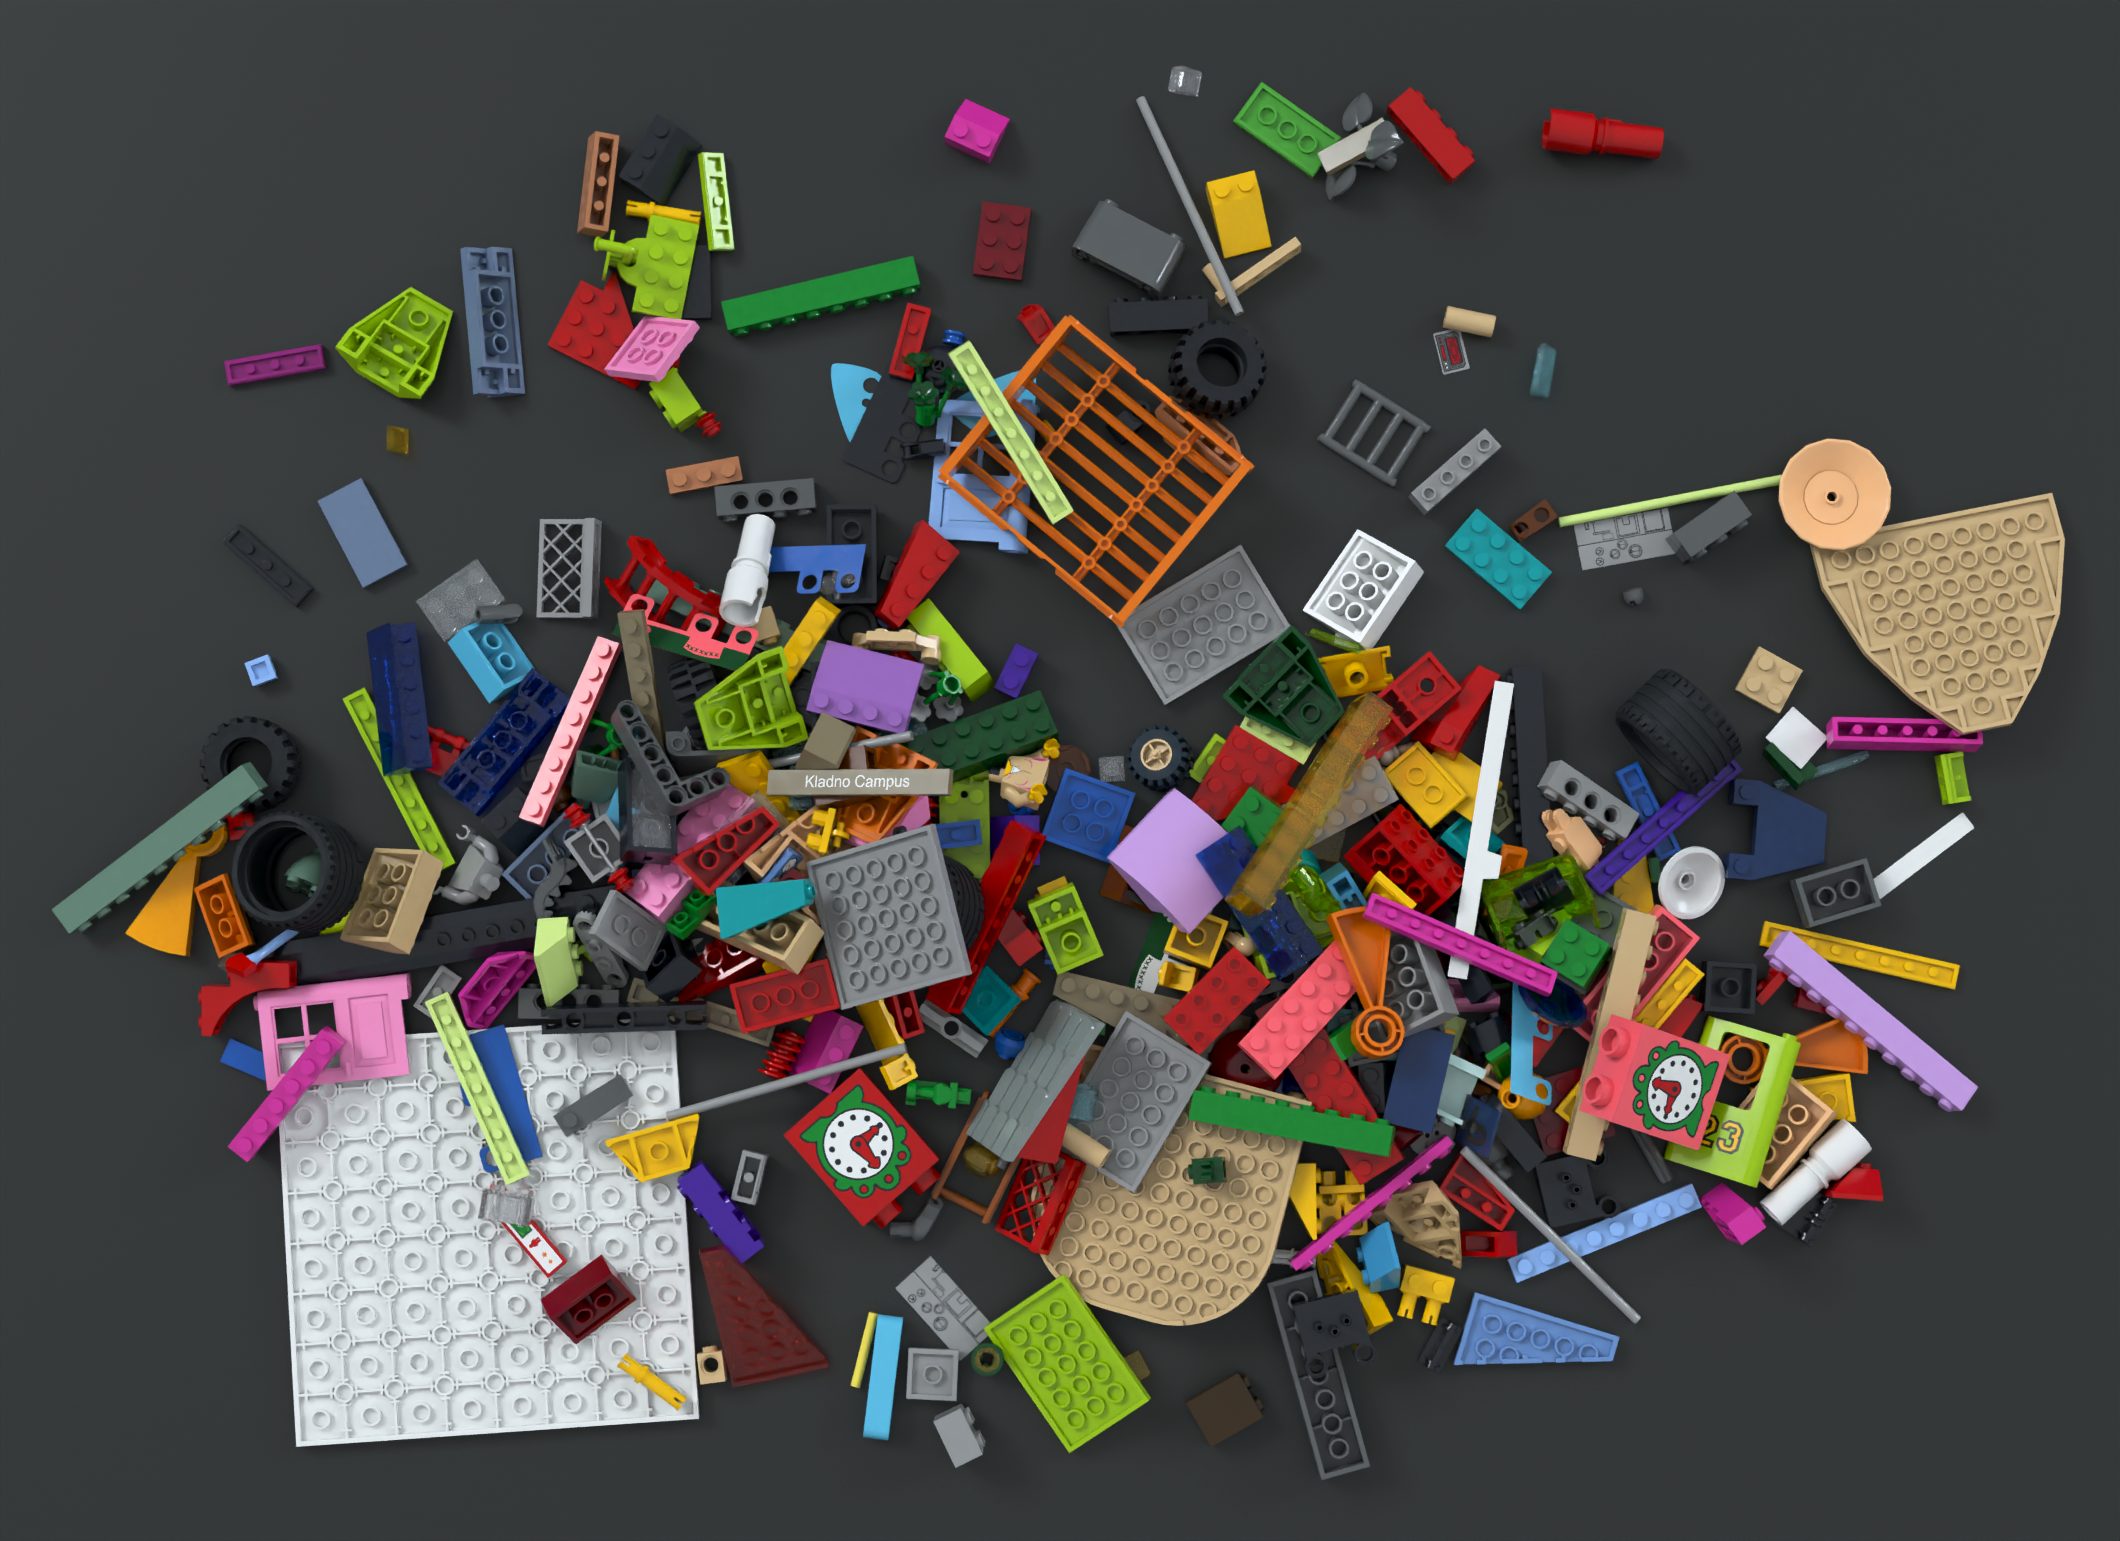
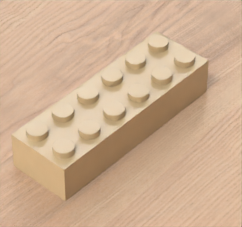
M723 881L717 888L736 885ZM716 889L711 893V894L714 895L715 897H716ZM717 900L708 915L696 928L797 975L825 933L811 918L793 912L738 936L721 939Z

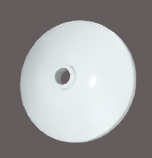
M1699 846L1688 847L1676 853L1666 863L1659 879L1658 892L1663 907L1673 916L1681 919H1694L1707 913L1717 903L1724 888L1725 870L1722 861L1711 850Z

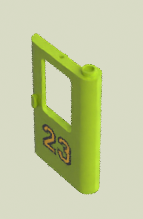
M1707 1016L1698 1044L1720 1051L1724 1035L1729 1032L1769 1044L1768 1056L1750 1110H1743L1715 1101L1699 1151L1668 1141L1663 1159L1757 1188L1801 1043L1797 1042L1798 1037L1783 1033L1782 1037Z

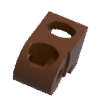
M1544 499L1513 522L1509 528L1521 543L1557 519L1558 516L1548 501Z

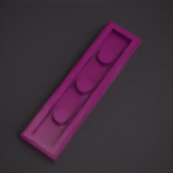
M322 344L224 361L229 386L327 369Z

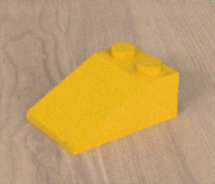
M1255 171L1207 182L1205 190L1223 258L1227 259L1270 248L1271 241Z

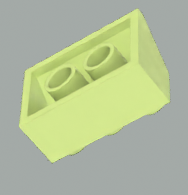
M568 917L541 918L537 921L534 960L546 1007L554 1005L578 986L579 976H583V962L578 961L579 946L574 944L575 929L570 927Z

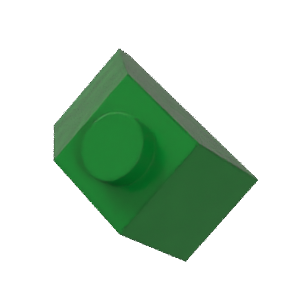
M1356 1017L1329 1031V1040L1341 1061L1346 1060L1357 1052L1350 1036L1351 1025Z

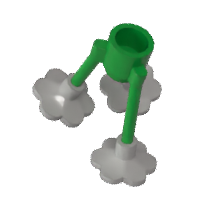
M920 659L918 663L924 664V669L919 686L924 690H928L932 684L937 683V692L928 698L917 693L911 718H915L919 723L924 722L931 715V710L928 706L934 700L935 716L940 720L945 719L949 723L954 722L964 711L960 705L961 699L958 696L963 692L959 678L950 674L948 670L937 672V664H926Z

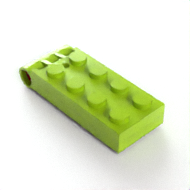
M989 770L953 783L952 796H939L940 824L980 819L981 845L942 849L943 855L965 865L974 874L973 877L977 878L978 884L981 883L983 874L990 865ZM963 791L968 793L966 798L961 797Z

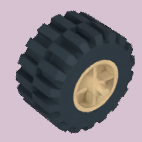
M1153 725L1150 731L1144 728L1141 730L1142 735L1139 737L1136 734L1133 738L1135 743H1130L1128 747L1131 753H1127V759L1130 761L1127 764L1132 771V775L1152 791L1157 789L1159 792H1166V788L1170 790L1175 788L1177 784L1181 787L1184 784L1182 780L1184 778L1189 779L1191 775L1188 770H1193L1194 764L1191 762V760H1194V754L1190 751L1192 750L1190 744L1173 728L1169 729L1164 725H1161L1160 729Z

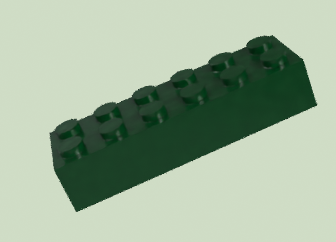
M1041 690L913 736V741L903 742L901 745L937 762L936 769H952L953 783L990 770L991 766L998 767L1006 764L1011 756L1032 754L1044 748V743L1051 738L1056 739L1059 743V735Z

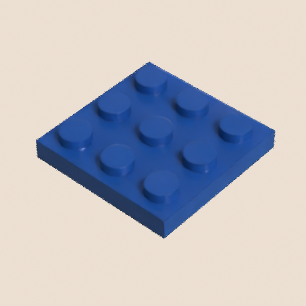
M1065 768L1041 833L1047 836L1045 840L1110 863L1107 857L1117 846L1136 793Z

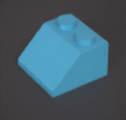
M1384 1222L1359 1238V1247L1355 1248L1358 1262H1363L1365 1269L1361 1270L1363 1284L1369 1285L1370 1293L1400 1287L1401 1267L1389 1222Z

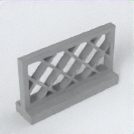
M596 518L540 519L537 618L598 619L602 521ZM547 525H556L561 530L552 541L546 536ZM574 525H582V535L575 541L567 532ZM565 535L573 544L562 553L555 544ZM553 547L560 557L550 565L546 561V553ZM577 548L582 554L581 560L574 566L567 556ZM565 560L572 569L562 578L554 569ZM552 572L560 581L549 590L545 585V578ZM576 572L581 577V584L573 590L566 581ZM564 585L571 594L561 603L553 593ZM551 596L559 606L552 612H544V602ZM574 596L580 602V613H571L565 607ZM561 609H563L566 613H558V612H559Z

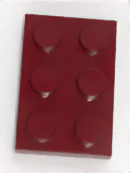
M982 202L973 276L1022 282L1031 208Z

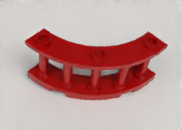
M631 535L626 543L632 551L633 557L619 580L606 577L604 580L610 590V595L625 608L630 596L634 594L628 583L641 563L647 570V576L636 594L646 596L655 580H658L667 587L669 591L656 614L651 611L647 620L673 627L665 622L664 618L677 597H681L691 603L693 608L680 630L687 631L694 615L706 611L718 617V625L711 638L716 640L726 623H728L719 613L722 596L711 591L705 594L694 588L695 582L679 571H671L665 565L667 560L659 552L652 540ZM642 599L635 600L631 605L632 610H646L647 607L642 603Z

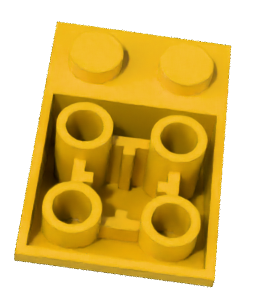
M1298 1162L1289 1200L1309 1237L1317 1240V1234H1321V1219L1317 1217L1316 1209H1321V1194L1316 1192V1183L1321 1182V1171L1314 1162Z

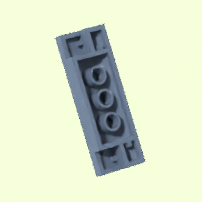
M461 248L473 395H484L488 398L525 394L512 248Z

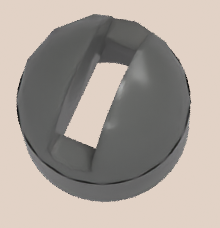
M1642 587L1622 592L1625 602L1630 606H1634L1635 603L1640 605L1643 601Z

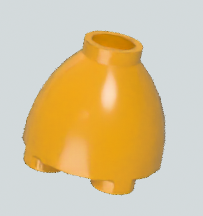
M1532 1073L1533 1076L1543 1079L1541 1076ZM1511 1074L1502 1081L1497 1097L1515 1119H1534L1545 1111L1546 1105L1510 1092ZM1538 1083L1536 1085L1537 1095L1541 1099L1547 1098L1546 1086Z

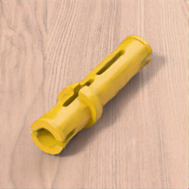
M631 200L627 202L626 216L647 218L650 221L652 214L698 224L700 227L701 211L660 206L651 201L650 204Z
M626 1353L622 1359L630 1366L620 1361L617 1367L635 1379L634 1382L637 1384L640 1382L678 1411L682 1405L674 1400V1398L684 1403L687 1397L650 1372L648 1366L645 1365L643 1367Z

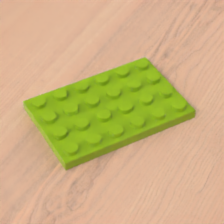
M1065 1273L983 1328L992 1342L1002 1350L1005 1361L1069 1453L1151 1399Z

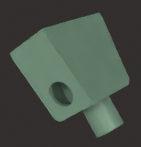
M577 750L570 778L571 796L576 798L575 803L578 806L584 804L582 809H587L591 802L606 803L618 787L617 769L622 761Z

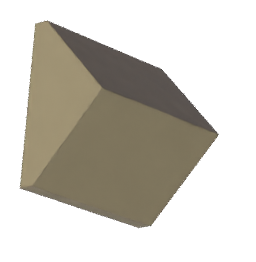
M822 712L795 765L796 770L839 768L856 733V729Z

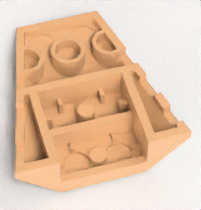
M814 805L743 862L757 883L789 846L803 857L795 870L806 879H809L805 862L822 858V856H819L818 851L807 848L806 842L809 833L823 834L824 827L811 825L814 810L824 809ZM837 811L833 830H836ZM831 837L827 856L854 848V846L841 840L840 848L832 847L834 838ZM814 899L812 905L795 911L811 918L817 925H820Z

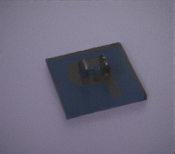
M1467 1094L1460 1116L1463 1123L1462 1125L1458 1124L1453 1141L1462 1147L1468 1146L1475 1154L1484 1159H1489L1502 1112Z

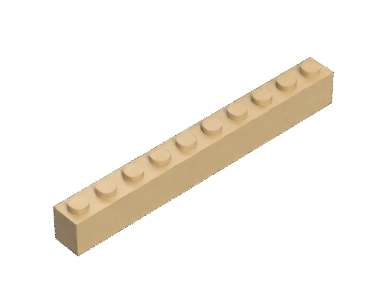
M1623 907L1562 1150L1568 1155L1596 1161L1597 1155L1600 1156L1602 1153L1604 1141H1601L1603 1131H1607L1610 1121L1579 1111L1583 1100V1086L1587 1078L1592 1074L1600 1050L1599 1038L1602 1031L1608 1026L1611 1014L1634 1021L1631 1018L1633 1010L1639 1006V986L1644 984L1646 978L1645 962L1650 960L1652 954L1651 938L1656 935L1659 922L1656 921L1657 916Z

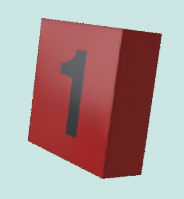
M254 813L238 814L233 818L231 816L227 817L230 840H241L242 835L255 822Z

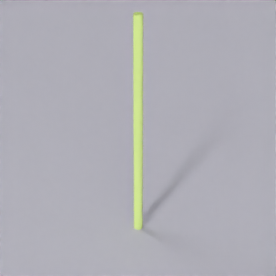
M1782 475L1559 517L1558 523L1559 527L1725 496L1734 490L1736 493L1777 486Z

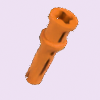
M1027 968L1023 969L1024 973L1015 985L1011 984L1010 986L1022 1000L989 1034L991 1037L994 1038L995 1032L1000 1030L1020 1003L1029 999L1028 995L1037 984H1041L1042 980Z

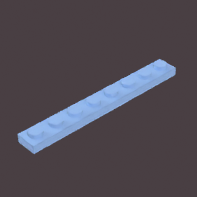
M1690 1183L1619 1212L1613 1218L1602 1219L1560 1238L1581 1257L1699 1209L1702 1206L1693 1184ZM1550 1241L1519 1253L1517 1256L1507 1258L1517 1283L1570 1261Z

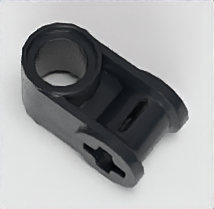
M1136 400L1138 404L1151 413V408L1147 402ZM1129 408L1115 416L1134 433H1137L1146 424L1140 417H1135L1136 414ZM1109 424L1105 426L1121 446L1128 442L1124 436Z

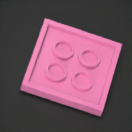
M645 315L604 370L609 376L660 382L666 376L673 363L678 360L688 343L693 340L700 327L695 321Z

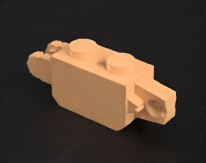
M1563 809L1542 812V821L1549 830L1546 836L1572 872L1580 871L1585 875L1599 863L1598 858L1602 854V845L1581 817H1569Z

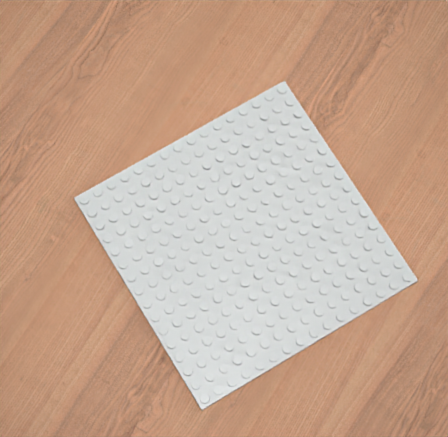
M674 1016L669 1017L672 1021H675ZM631 1019L620 1020V1021L623 1022V1023H627V1022H630ZM542 1025L505 1028L543 1157L525 1162L531 1175L509 1185L505 1184L500 1170L488 1173L483 1169L479 1152L482 1148L487 1147L488 1143L472 1107L464 1103L460 1090V1080L438 1032L406 1035L410 1074L313 1085L307 1090L279 1125L296 1447L700 1418L687 1202L677 1189L679 1185L678 1177L685 1170L640 1182L605 1143V1140L667 1123L669 1121L666 1112L681 1108L676 1030L542 1035ZM487 1029L467 1030V1033L470 1035ZM305 1041L278 1044L282 1074L287 1073L305 1051ZM339 1052L326 1068L341 1067ZM621 1075L634 1096L571 1137H566L553 1116L616 1076ZM489 1151L485 1157L487 1164L497 1166L492 1152ZM502 1185L510 1191L568 1260L551 1277L547 1278L483 1202ZM602 1254L616 1269L637 1300L575 1344L549 1318L541 1299ZM626 1353L643 1367L645 1365L648 1366L650 1372L687 1397L684 1403L674 1398V1400L682 1405L678 1411L640 1382L638 1384L634 1382L635 1379L617 1367L620 1361L630 1366L622 1359Z

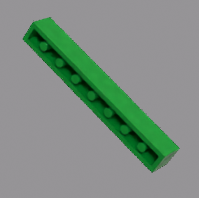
M910 256L722 301L721 304L729 334L739 337L749 334V330L758 328L759 331L769 330L773 328V324L777 323L790 325L796 323L797 319L802 317L815 319L820 317L821 313L830 311L831 314L840 313L845 310L844 307L852 305L855 308H861L869 305V301L873 300L886 302L892 300V296L898 294L911 296L916 294V290L921 289L914 257Z
M1201 1086V1091H1193L1188 1120L1391 1157L1396 1127L1390 1126V1120L1375 1118V1123L1365 1121V1116L1350 1113V1118L1340 1117V1111L1325 1109V1113L1315 1112L1314 1106L1300 1104V1109L1291 1108V1102L1275 1100V1104L1265 1103V1097L1254 1095L1250 1096V1100L1240 1098L1241 1093L1227 1090L1225 1095L1215 1094L1216 1088Z

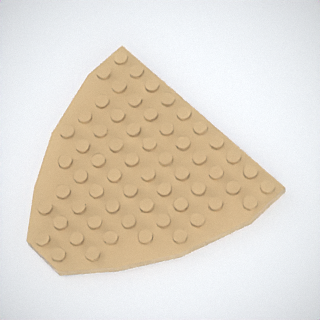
M2052 493L1882 526L1864 544L1845 550L1820 549L1810 544L1820 587L1863 655L1910 700L1960 735L2010 726L2013 723L2040 674L2060 615L2065 537Z

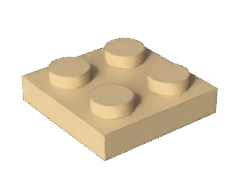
M1759 646L1734 691L1779 714L1803 670Z

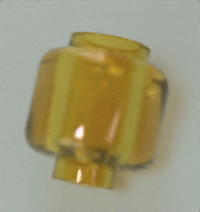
M976 1142L973 1146L969 1145L966 1148L963 1159L966 1160L965 1168L967 1171L981 1178H988L990 1175L994 1176L999 1170L996 1164L1000 1157L981 1143Z

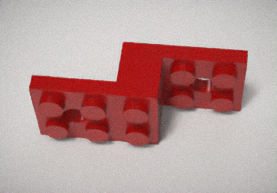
M1429 651L1330 736L1355 765L1373 756L1379 759L1383 756L1384 752H1388L1462 688ZM1426 679L1432 683L1433 689L1431 692L1426 693L1421 690L1420 682ZM1362 731H1367L1371 734L1372 741L1370 744H1363L1360 741L1359 734Z

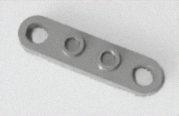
M583 911L578 912L573 921V927L603 980L608 985H616L615 988L624 987L630 974L624 967L622 958L589 934L597 918L596 915H592V912L588 913V911H585V913ZM612 974H616V975L620 976L621 978L618 977V978L616 979V976L614 977V975H612Z

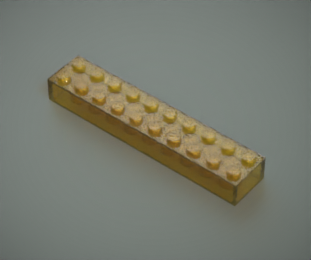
M1371 691L1366 692L1350 703L1225 898L1226 902L1248 918L1256 914L1260 915L1264 910L1268 911L1274 905L1277 899L1274 896L1278 889L1282 890L1290 879L1287 875L1291 869H1296L1302 861L1300 855L1304 848L1307 850L1315 840L1313 834L1317 828L1321 829L1328 819L1326 816L1330 808L1333 809L1340 801L1339 793L1352 782L1354 777L1351 774L1355 768L1359 769L1366 760L1364 754L1367 749H1372L1378 741L1379 737L1376 735L1379 730H1383L1391 720L1389 715L1393 710L1390 705Z

